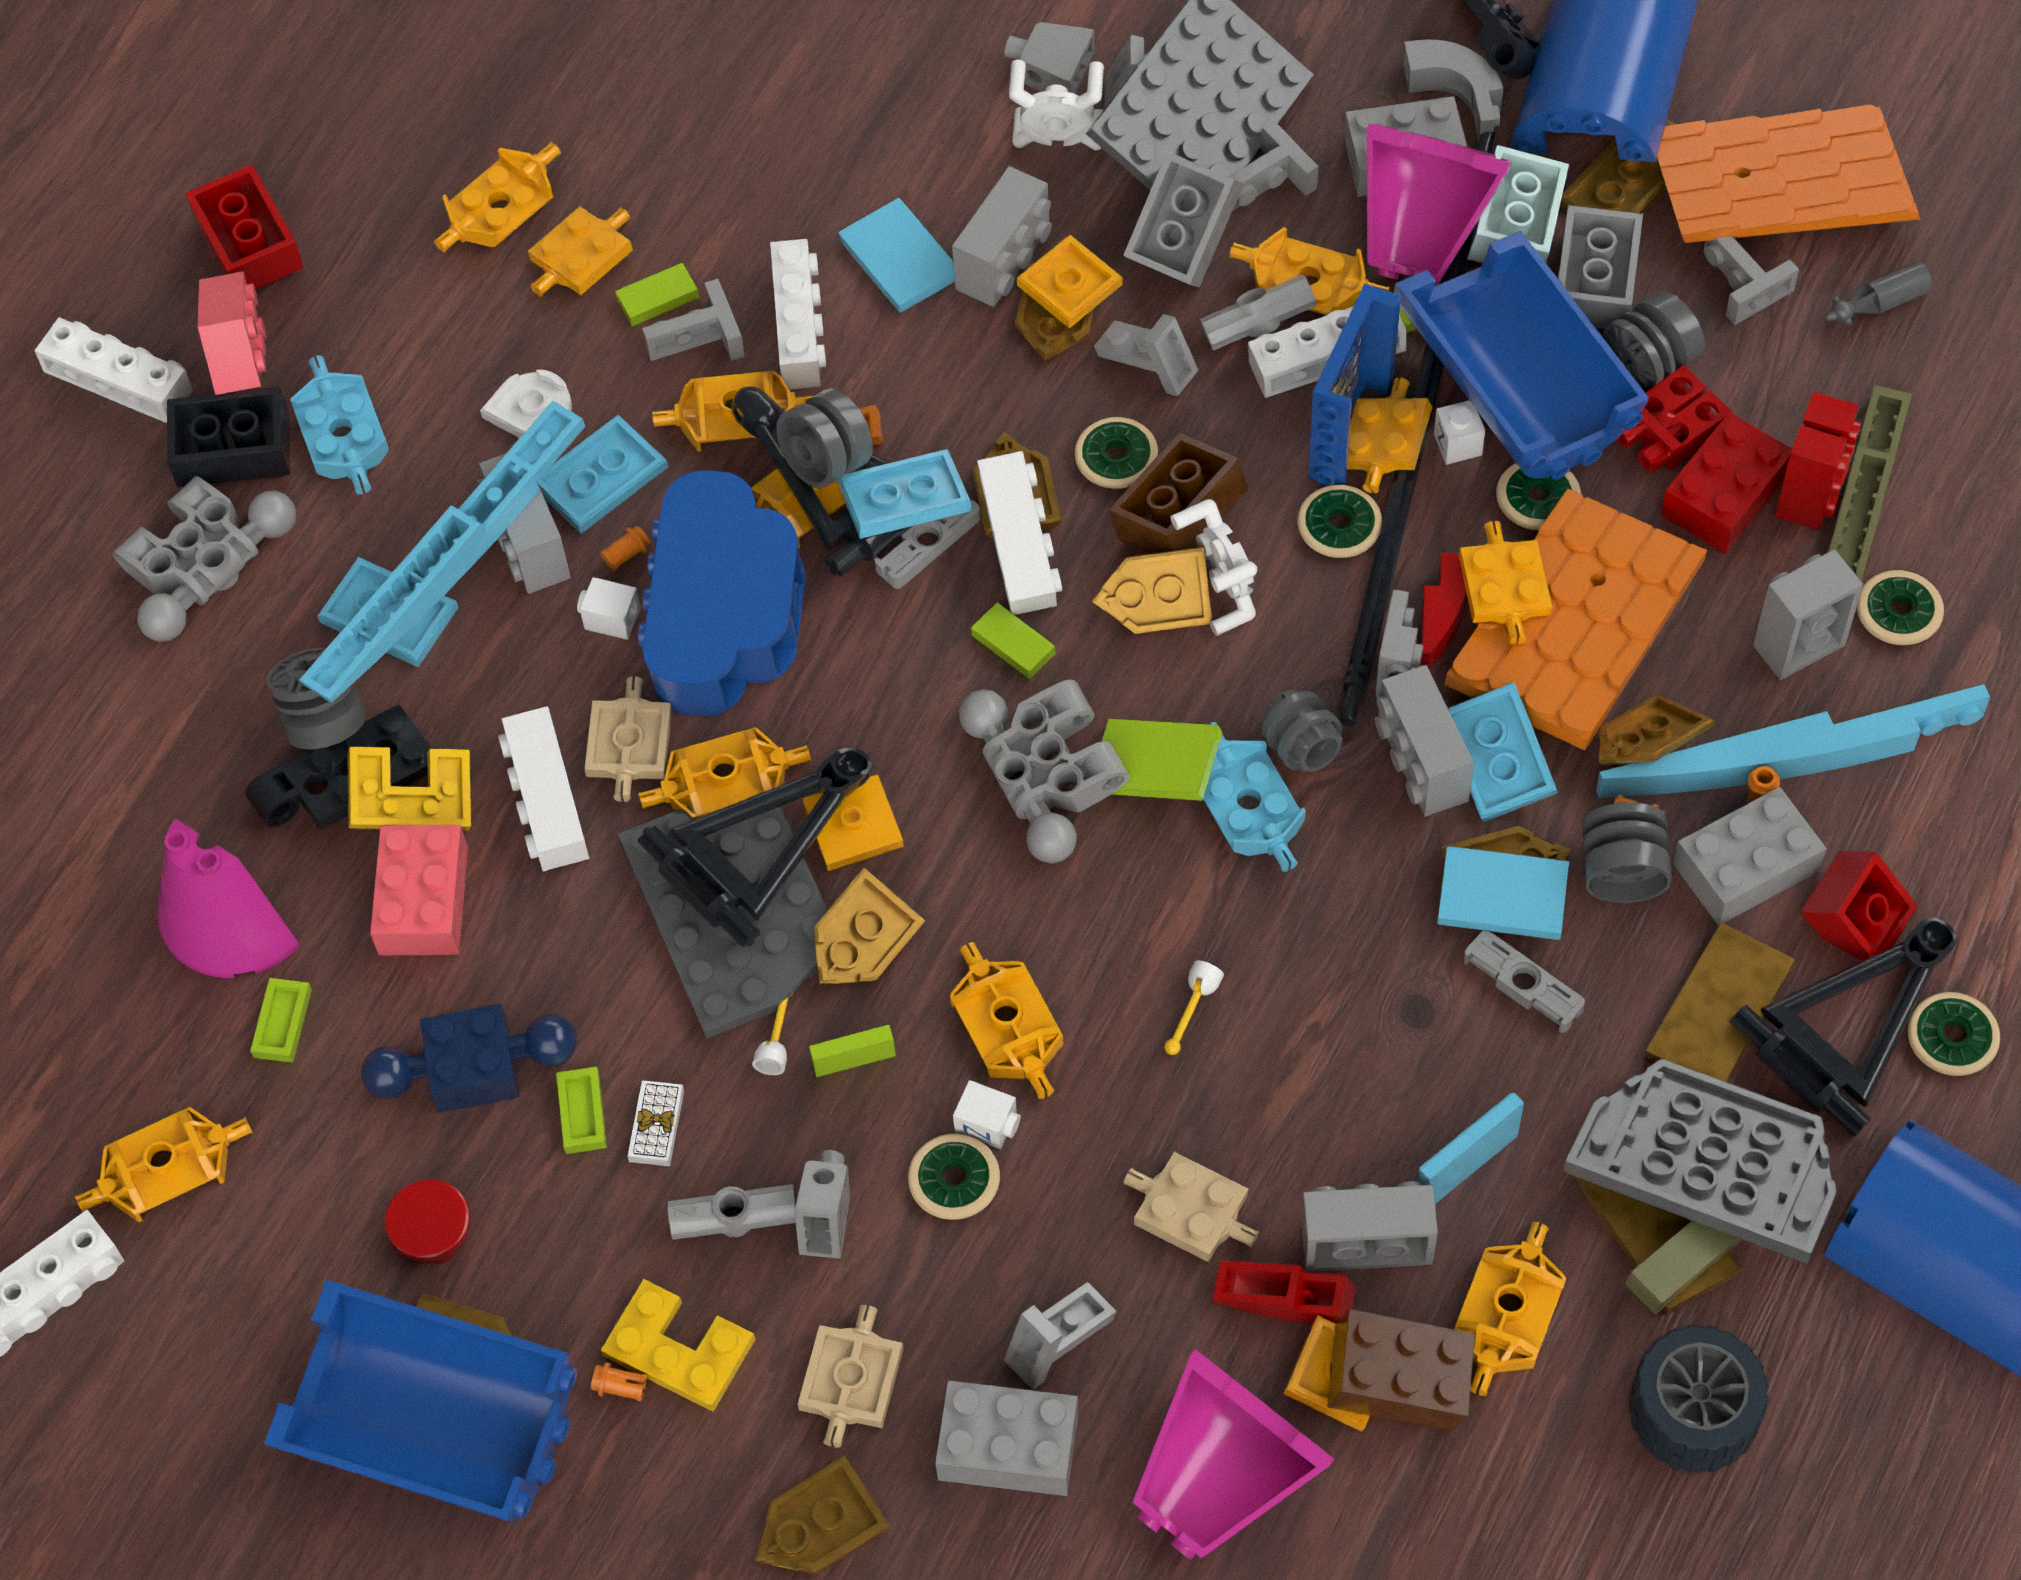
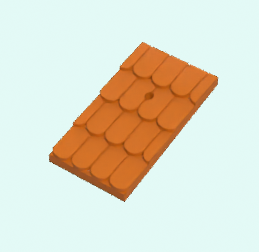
M1863 105L1822 112L1821 109L1765 118L1749 116L1711 123L1701 120L1665 126L1657 159L1685 243L1715 240L1717 237L1725 236L1740 238L1920 220L1916 204L1880 106Z
M1567 489L1534 539L1538 541L1552 603L1551 614L1549 616L1530 617L1522 621L1526 640L1521 644H1517L1516 640L1515 645L1509 643L1505 623L1493 621L1479 622L1478 627L1453 661V665L1446 675L1444 685L1471 698H1475L1514 682L1533 727L1582 750H1586L1705 560L1707 550L1692 543L1690 545L1681 538L1658 528L1654 529L1652 528L1653 526L1622 512L1620 514L1611 507L1588 497L1584 498L1583 495Z

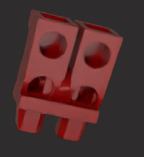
M1683 364L1646 392L1649 400L1641 412L1643 415L1642 420L1635 427L1623 432L1616 441L1623 448H1628L1639 440L1645 447L1638 451L1637 459L1648 473L1662 466L1671 471L1679 465L1680 461H1684L1693 455L1729 412L1732 414L1733 412L1711 390L1706 392L1707 386ZM1686 382L1691 386L1692 390L1685 385ZM1711 407L1716 410L1717 416L1711 411Z

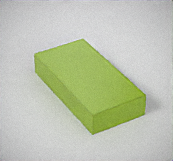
M683 263L615 291L617 301L631 326L699 298L698 289Z
M998 602L971 627V634L974 638L1029 680L1056 654L1055 646Z
M269 978L250 1050L253 1058L294 1062L312 992L309 982Z
M890 1025L809 1046L816 1078L896 1056Z
M590 1067L557 1072L565 1153L572 1154L607 1148L598 1068Z

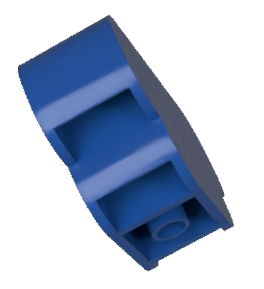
M695 471L681 476L669 486L663 497L660 518H654L653 541H657L655 553H650L648 557V575L652 576L651 588L644 589L643 609L647 611L646 623H640L638 643L640 647H643L644 662L660 702L671 703L672 712L677 714L709 717L722 714L734 707L742 698L747 683L773 681L786 673L792 666L798 650L806 572L799 555L798 538L795 528L784 515L774 510L756 508L754 494L750 486L734 474L721 471Z

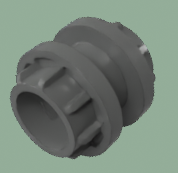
M1302 690L1284 691L1274 697L1263 712L1261 720L1263 725L1262 738L1271 749L1278 751L1280 760L1289 769L1301 770L1302 772L1318 771L1330 764L1338 755L1343 741L1341 737V722L1331 711L1325 709V704L1315 693Z

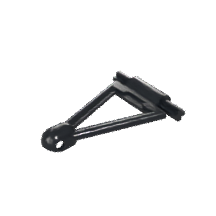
M753 386L743 387L735 394L732 401V413L737 423L751 435L761 440L827 550L831 551L843 540H848L845 545L825 561L834 576L839 575L842 577L862 560L872 561L912 527L860 539L848 509L832 521L812 487L795 474L780 449L777 438V421L780 415L786 411L781 409L760 388ZM737 408L741 410L743 417L740 416V414L737 411ZM872 454L869 462L859 468L864 470L891 462Z
M856 748L837 750L824 760L818 770L671 828L672 835L682 845L680 847H676L656 826L645 828L643 835L637 841L660 864L659 873L712 927L721 926L742 948L746 945L750 947L755 943V938L760 935V931L738 909V906L742 905L757 921L761 918L844 798L869 779L872 771L871 760L865 752ZM846 754L844 759L841 762L837 763L838 760ZM821 791L823 793L757 888L705 837L815 792Z
M1927 918L1921 921L1907 935L1903 942L1760 1009L1761 1013L1778 1029L1777 1031L1769 1026L1747 1004L1744 1007L1742 1006L1729 1022L1759 1049L1755 1056L1817 1113L1824 1109L1855 1137L1870 1122L1871 1118L1843 1094L1841 1090L1844 1089L1860 1105L1867 1106L1933 968L1937 967L1955 947L1957 942L1956 933L1947 922L1938 918ZM1905 964L1910 969L1860 1072L1797 1015L1900 965Z

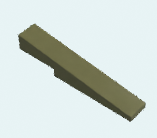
M1874 385L1829 548V552L1835 549L1861 582L1912 396L1910 393Z
M1692 1220L1630 1273L1625 1285L1656 1315L1705 1270L1714 1265L1727 1252L1729 1253L1743 1239Z

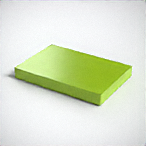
M1108 719L1102 741H1109L1113 745L1129 774L1128 782L1111 795L1203 801L1222 736L1219 725Z

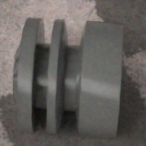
M1663 290L1656 291L1636 305L1634 311H1628L1619 319L1610 323L1604 328L1603 339L1642 390L1646 392L1683 364L1687 366L1703 355L1706 346L1703 331L1689 307L1674 294Z
M324 647L307 649L288 656L269 671L266 679L274 705L279 710L278 716L288 743L296 748L312 750L340 743L354 735L365 721L366 714L357 689L353 684L332 703L301 684L299 679L326 650Z
M1620 802L1604 805L1592 810L1583 818L1581 829L1584 838L1582 844L1583 851L1586 854L1584 860L1585 888L1590 895L1603 901L1634 903L1662 895L1670 888L1672 881L1670 855L1666 851L1669 843V836L1667 835L1668 823L1667 817L1662 810L1652 805L1638 802Z

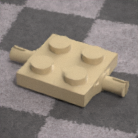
M633 676L628 677L626 680L625 698L614 701H592L586 752V777L615 779L616 785L613 798L619 802H622V795L624 802L631 799L632 780L664 779L667 767L672 719L671 703L650 702L642 699L643 680L635 677L634 684Z
M1176 1152L1173 1153L1163 1171L1156 1175L1154 1179L1134 1170V1168H1131L1125 1177V1185L1145 1194V1200L1134 1217V1225L1207 1262L1210 1261L1217 1247L1227 1240L1229 1236L1248 1245L1250 1248L1258 1237L1259 1231L1237 1221L1238 1212L1248 1197L1249 1189Z
M860 1305L855 1328L837 1329L819 1325L798 1401L799 1411L822 1415L830 1420L823 1441L824 1444L832 1447V1443L835 1448L842 1446L841 1443L846 1424L859 1423L883 1428L903 1352V1343L883 1339L871 1332L878 1311L873 1306H869L868 1310L867 1305Z

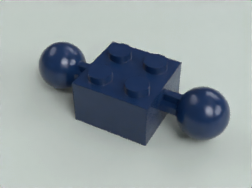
M501 1003L420 1019L425 1053L408 1056L404 1051L396 1047H379L371 1051L364 1059L361 1067V1079L365 1088L372 1095L382 1099H393L404 1094L411 1086L413 1080L428 1077L430 1093L438 1113L518 1098L520 1094L514 1060L531 1057L536 1063L543 1066L553 1067L561 1065L574 1054L577 1046V1034L574 1026L565 1017L557 1014H545L534 1019L525 1033L510 1036L509 1024Z

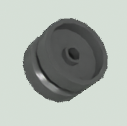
M831 388L821 391L807 399L806 403L799 404L782 413L777 421V438L780 449L791 469L809 486L819 489L826 487L842 478L844 473L852 472L868 463L872 456L873 441L869 426L862 412L841 391Z

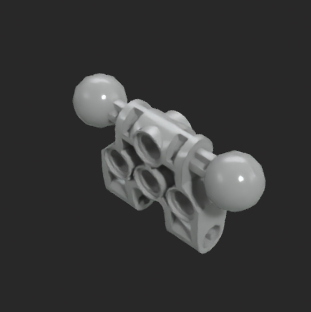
M195 476L167 502L171 511L182 521V523L173 528L169 537L160 539L145 528L139 527L113 551L112 555L116 562L154 594L145 599L138 608L137 620L142 633L147 638L157 642L171 641L178 637L186 627V610L195 602L203 606L213 593L229 589L235 585L239 578V571L245 567V563L248 560H252L259 553L255 546L264 537L268 539L279 538L289 533L296 523L295 504L286 494L274 490L257 495L248 507L249 521L240 529V519L231 500L209 483Z
M1070 679L1059 682L1019 703L1011 723V728L1008 730L1005 729L1008 719L1006 702L994 691L986 689L973 691L962 700L959 708L961 727L971 736L984 739L986 745L982 750L983 755L1018 818L1028 819L1030 823L1026 834L1029 851L1038 860L1051 864L1064 861L1073 853L1077 834L1074 825L1068 818L1060 814L1051 813L1050 808L1055 806L1079 813L1113 794L1129 780L1126 768L1109 741L1098 742L1074 754L1070 753L1065 740L1089 725L1094 718V712L1078 683ZM1042 721L1041 725L1037 728L1028 729L1031 724ZM1059 752L1056 758L1045 760L1050 753ZM1025 771L1020 778L1010 780L1016 772ZM1077 783L1072 790L1062 792L1067 784Z

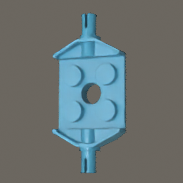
M316 356L320 368L317 367L315 359L312 357L308 363L314 378L290 400L316 473L330 479L349 477V479H352L357 494H363L360 485L361 481L367 493L371 490V485L366 476L367 470L381 463L389 451V447L363 376L329 373L323 356ZM339 427L351 428V431L346 436L336 437L333 435V432Z
M1211 722L1210 725H1217V723ZM1222 734L1203 800L1233 852L1247 856L1268 853L1269 856L1274 854L1281 866V870L1287 872L1289 867L1293 869L1298 864L1288 848V842L1296 836L1305 821L1306 810L1304 807L1299 809L1266 752L1267 744L1265 741L1225 740ZM1251 796L1256 798L1260 804L1255 809L1247 810L1242 808L1238 801L1243 797Z

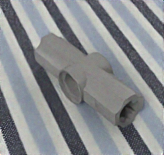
M1304 274L1268 290L1266 288L1249 290L1239 296L1235 304L1201 318L1200 322L1205 336L1214 351L1248 335L1259 337L1263 334H1269L1280 326L1281 321L1317 305Z
M794 1185L747 1191L729 1186L721 1189L716 1195L668 1201V1217L672 1240L719 1233L728 1237H740L745 1235L750 1229L796 1223ZM731 1207H739L743 1209L742 1212L735 1217H727L723 1215L724 1212Z

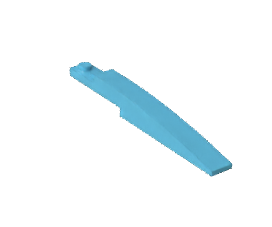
M552 401L460 508L457 509L451 505L299 679L301 684L332 703L375 664L458 582L539 493L540 489L537 482L585 428L583 419Z
M1983 684L1833 724L1828 711L1669 753L1653 763L1628 764L1599 772L1596 793L1598 798L1617 797L1619 794L1627 797L1748 785L1749 774L1762 766L1772 768L1779 775L1780 779H1786L1892 757L1914 751L1920 734L1929 736L1938 733L1948 726L1956 724L1966 726L1977 722L1984 716L1990 696Z

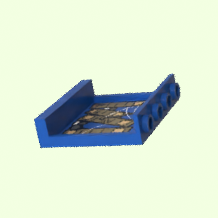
M1365 283L1313 390L1308 478L1314 479L1324 486L1346 485L1350 421L1357 398L1362 397L1365 388L1388 395L1393 385L1401 295Z

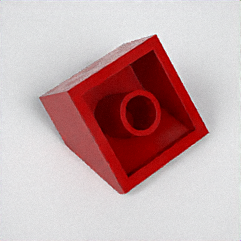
M1839 851L1800 912L1821 939L1863 961L1895 944L1918 905L1876 852Z

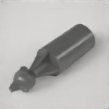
M1916 261L1869 281L1861 287L1850 302L1840 300L1839 297L1832 299L1833 305L1831 310L1824 318L1826 321H1836L1849 326L1852 324L1851 318L1853 313L1878 315L1930 293L1933 288L1930 272L1922 262Z

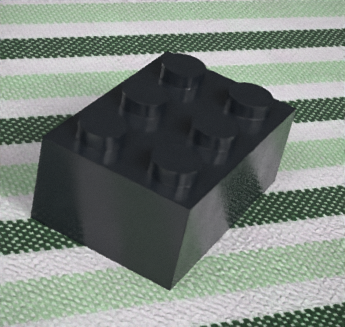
M273 387L218 395L210 394L167 399V463L177 487H184L195 476L212 484L291 475L289 411L281 388Z

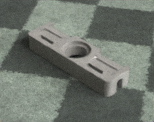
M971 501L970 512L912 526L902 535V542L883 559L875 558L877 574L893 588H902L980 521L979 505L975 501ZM928 532L934 533L939 538L935 544L930 546L922 545L917 541L920 535Z
M1483 930L1465 950V965L1471 962L1495 979V987L1527 1010L1533 1006L1559 1025L1558 1032L1565 1033L1572 1026L1573 1019H1578L1582 1014L1585 1000L1581 995L1490 931ZM1519 973H1527L1534 978L1535 985L1527 990L1520 989L1514 985L1512 979Z

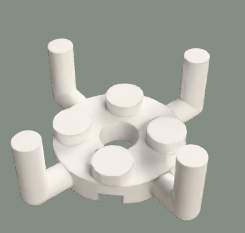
M1022 60L1012 61L1009 98L1021 105V107L1015 109L1013 145L1016 148H1023L1035 141L1043 145L1052 146V140H1064L1063 146L1082 142L1093 150H1100L1101 147L1087 136L1086 132L1103 111L1102 109L1094 110L1093 105L1098 103L1102 97L1104 65L1101 62H1091L1089 64L1087 92L1081 96L1070 93L1064 86L1057 84L1048 86L1043 92L1031 95L1024 90L1026 63Z
M1207 499L1172 515L1171 521L1175 529L1179 530L1203 518L1206 520L1208 527L1204 528L1203 533L1196 536L1198 547H1204L1205 561L1209 560L1213 568L1209 571L1211 584L1217 593L1226 590L1229 596L1235 599L1238 607L1237 610L1210 622L1213 633L1218 636L1255 617L1256 611L1249 595L1253 592V588L1247 585L1254 582L1253 576L1257 573V566L1253 562L1248 561L1240 542L1232 545L1226 536L1232 533V530L1222 521L1215 501Z

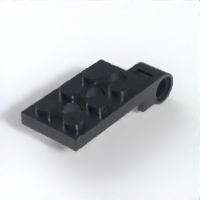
M1464 0L1485 26L1475 37L1487 51L1489 66L1493 70L1514 79L1527 77L1536 60L1535 48L1539 45V42L1522 23L1521 20L1524 18V15L1511 3L1507 4L1504 0ZM1514 52V57L1509 63L1510 56Z
M398 704L365 721L362 727L346 740L325 748L309 749L258 775L246 787L245 796L268 827H277L291 820L299 810L301 803L319 830L348 816V776L343 775L341 770L348 766L349 747L393 749L396 754L390 758V784L395 787H405L428 775L427 753L432 748ZM315 783H320L327 787L321 794H311L306 791L307 787Z

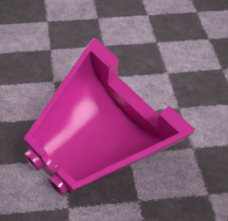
M1369 123L1367 127V264L1378 267V275L1397 280L1400 273L1412 277L1428 270L1436 280L1435 284L1438 285L1506 177L1512 162L1504 158L1497 159L1496 155L1456 143Z
M175 819L164 840L165 850L156 904L158 928L171 953L192 970L204 975L220 978H235V974L255 971V974L276 966L290 956L300 946L298 941L242 862L218 845L211 849L199 848L197 846L199 834Z
M1195 1349L1188 1359L1132 1503L1141 1509L1136 1516L1152 1530L1157 1532L1163 1526L1175 1536L1170 1544L1190 1560L1196 1554L1203 1558L1328 1468L1335 1459Z

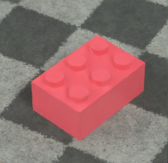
M244 271L199 280L198 331L215 395L261 387V372H266L264 355H266L264 342L266 339L265 326L262 317H257L255 306H258L254 284L247 285Z
M461 825L380 826L370 932L378 955H459L468 846Z

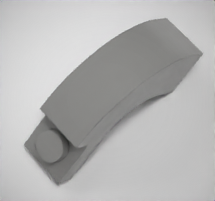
M1427 39L1404 42L1402 65L1408 93L1439 90L1452 93L1461 98L1468 105L1472 113L1478 142L1482 133L1494 132V127L1500 126L1503 86L1496 71L1489 66L1482 56L1465 46L1449 41Z

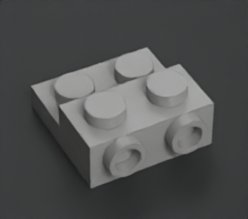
M1393 589L1379 655L1376 697H1379L1381 694L1383 679L1421 667L1423 645L1416 644L1418 628L1412 627L1415 609L1408 608L1409 592Z

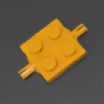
M579 206L528 250L530 260L541 267L545 273L531 284L534 293L542 297L554 284L567 286L579 295L585 293L633 251L631 241L617 232L622 225L631 219L628 212L620 207L607 220H603Z
M1398 378L1394 379L1389 397L1357 398L1350 421L1347 470H1363L1367 472L1363 489L1368 493H1372V491L1377 493L1379 491L1382 475L1395 470H1415L1432 406L1428 398H1405L1410 383L1404 378H1400V380Z
M1490 521L1484 525L1488 543L1480 546L1460 547L1458 555L1472 622L1493 621L1505 623L1509 643L1515 645L1517 640V644H1521L1526 640L1522 621L1530 617L1549 616L1552 611V603L1538 541H1504L1501 523L1495 521L1493 525V522Z

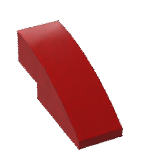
M1441 553L1439 586L1424 585L1421 625L1423 652L1420 665H1427L1429 671L1442 657L1452 641L1462 619L1467 601L1459 554Z
M1220 1260L1212 1300L1216 1304L1270 1318L1312 1325L1315 1318L1319 1315L1337 1324L1345 1313L1352 1309L1356 1289L1347 1275L1306 1273L1301 1265Z

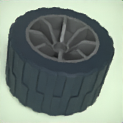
M1687 1325L1685 1328H1676L1668 1331L1665 1336L1656 1339L1652 1343L1651 1348L1645 1351L1641 1358L1629 1400L1631 1424L1633 1430L1638 1434V1440L1643 1447H1646L1657 1460L1669 1464V1467L1677 1470H1688L1690 1473L1720 1470L1721 1467L1730 1466L1738 1460V1457L1745 1454L1751 1447L1753 1439L1756 1438L1769 1399L1767 1395L1769 1388L1768 1378L1764 1374V1366L1760 1359L1752 1352L1753 1349L1746 1342L1740 1341L1736 1335L1709 1325L1707 1327Z

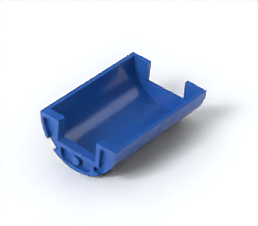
M1551 0L1536 52V60L1530 73L1512 136L1511 149L1529 154L1547 155L1549 147L1545 131L1615 135L1619 159L1635 162H1656L1698 0Z
M1521 231L1490 243L1482 267L1434 287L1436 280L1428 270L1396 283L1394 293L1401 295L1400 307L1526 476L1530 478L1551 477L1553 480H1557L1566 475L1570 469L1580 464L1584 466L1591 465L1601 457L1603 449L1615 441L1623 432L1635 427L1642 420L1643 415L1641 412L1646 406L1649 397Z
M1909 1119L1906 1125L1902 1126L1862 1185L1851 1204L1852 1206L1848 1211L1845 1221H1842L1838 1226L1824 1257L2021 1377V1185Z
M326 1280L311 1321L321 1330L293 1405L289 1406L279 1403L264 1445L505 1521L514 1522L518 1518L524 1519L541 1484L548 1485L550 1483L556 1466V1461L552 1458L557 1443L562 1444L569 1432L570 1419L566 1418L565 1414L569 1394L576 1381L577 1368L571 1367L568 1353Z

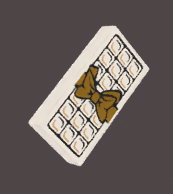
M642 1080L628 1151L629 1162L670 1166L684 1095L683 1085Z

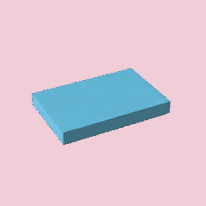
M900 198L895 199L838 232L839 241L899 313L955 282L954 262Z
M617 415L553 463L540 478L538 485L544 499L582 534L666 470L668 464L667 460L623 418Z
M948 449L847 473L838 480L839 489L860 539L971 511V501Z
M358 557L318 614L319 622L341 632L393 572ZM444 595L386 653L419 667L459 608L457 601Z
M1514 682L1448 708L1474 762L1470 792L1483 823L1558 793Z
M1447 846L1437 924L1560 940L1569 861Z
M1514 1092L1507 1095L1420 1166L1418 1182L1422 1185H1433L1435 1204L1518 1137L1524 1102Z

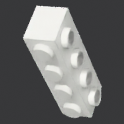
M807 239L770 242L781 376L789 390L821 387L819 368L826 367L824 344L817 345V337L824 336L822 314H815L814 306H821L819 283L812 284V276L819 275L817 254H809Z
M1353 307L1345 310H1335L1324 317L1309 322H1299L1291 328L1274 334H1263L1255 340L1248 342L1249 364L1265 398L1319 380ZM1400 315L1396 354L1406 351V328Z
M59 317L35 349L37 358L45 373L167 423V399L189 397L193 391L187 371L181 364L173 360L164 361L144 348L137 347L135 349L125 345L110 334L103 336L91 331L86 325L78 321L72 323Z
M1023 451L977 460L979 477L1010 612L1013 615L1057 606L1056 592L1062 591L1058 568L1050 570L1048 557L1054 556L1050 534H1042L1039 523L1045 521L1046 518L1042 499H1034L1031 487L1038 485L1033 463H1025Z
M548 706L502 718L505 734L498 735L504 758L512 756L514 767L507 768L513 791L521 790L523 800L516 802L522 825L530 823L532 834L525 835L530 858L539 857L543 871L590 859Z
M88 1210L81 1213L0 1272V1357L11 1348L12 1343L26 1333H31L41 1328L50 1315L61 1307H67L75 1303L82 1296L83 1291L95 1282L103 1281L112 1276L118 1266L124 1262L114 1243Z

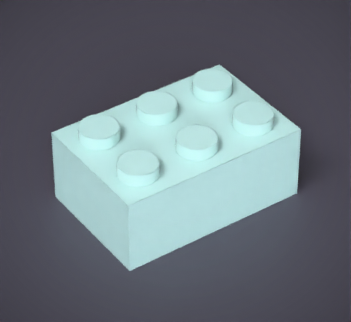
M1497 145L1494 155H1496L1497 159L1504 158L1512 162L1511 168L1475 225L1467 259L1483 263L1490 243L1521 231L1546 263L1569 164Z

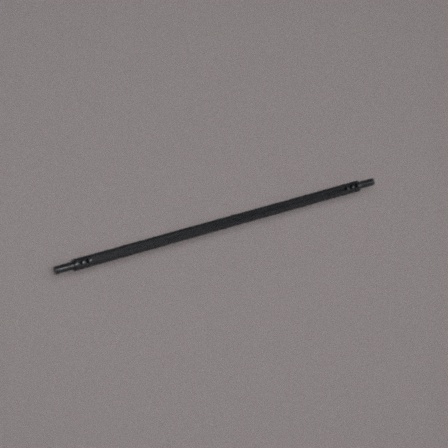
M1495 131L1484 132L1480 135L1477 150L1491 154ZM1474 228L1443 276L1441 284L1466 274L1469 263L1467 258ZM1427 343L1413 398H1428L1432 410L1415 470H1395L1343 685L1346 693L1339 721L1345 726H1353L1355 724L1361 695L1367 691L1444 365Z

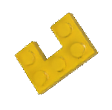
M349 747V828L380 829V826L461 825L462 831H469L471 828L469 750L429 749L427 753L428 787H395L390 784V748Z
M643 1279L601 1349L602 1356L635 1373L647 1374V1379L714 1412L755 1342L754 1333L717 1315L699 1347L694 1351L663 1335L682 1304L681 1298Z

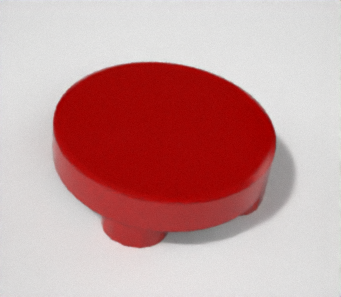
M434 1179L416 1181L401 1189L391 1200L385 1215L386 1232L394 1249L403 1257L421 1263L435 1262L443 1264L451 1260L454 1253L465 1242L471 1226L470 1210L461 1192L447 1182Z

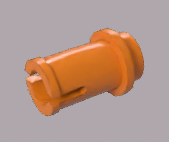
M636 525L632 529L627 527L625 529L626 534L599 552L604 562L613 572L618 570L620 566L637 553L641 552L644 554L647 552L646 547L651 543L639 526Z
M1767 766L1758 767L1749 774L1747 783L1750 793L1747 798V804L1780 786L1779 775L1772 768Z
M606 1362L604 1366L596 1365L592 1377L591 1390L598 1391V1396L601 1397L607 1393L642 1402L644 1397L643 1390L646 1389L648 1375L611 1368V1363Z

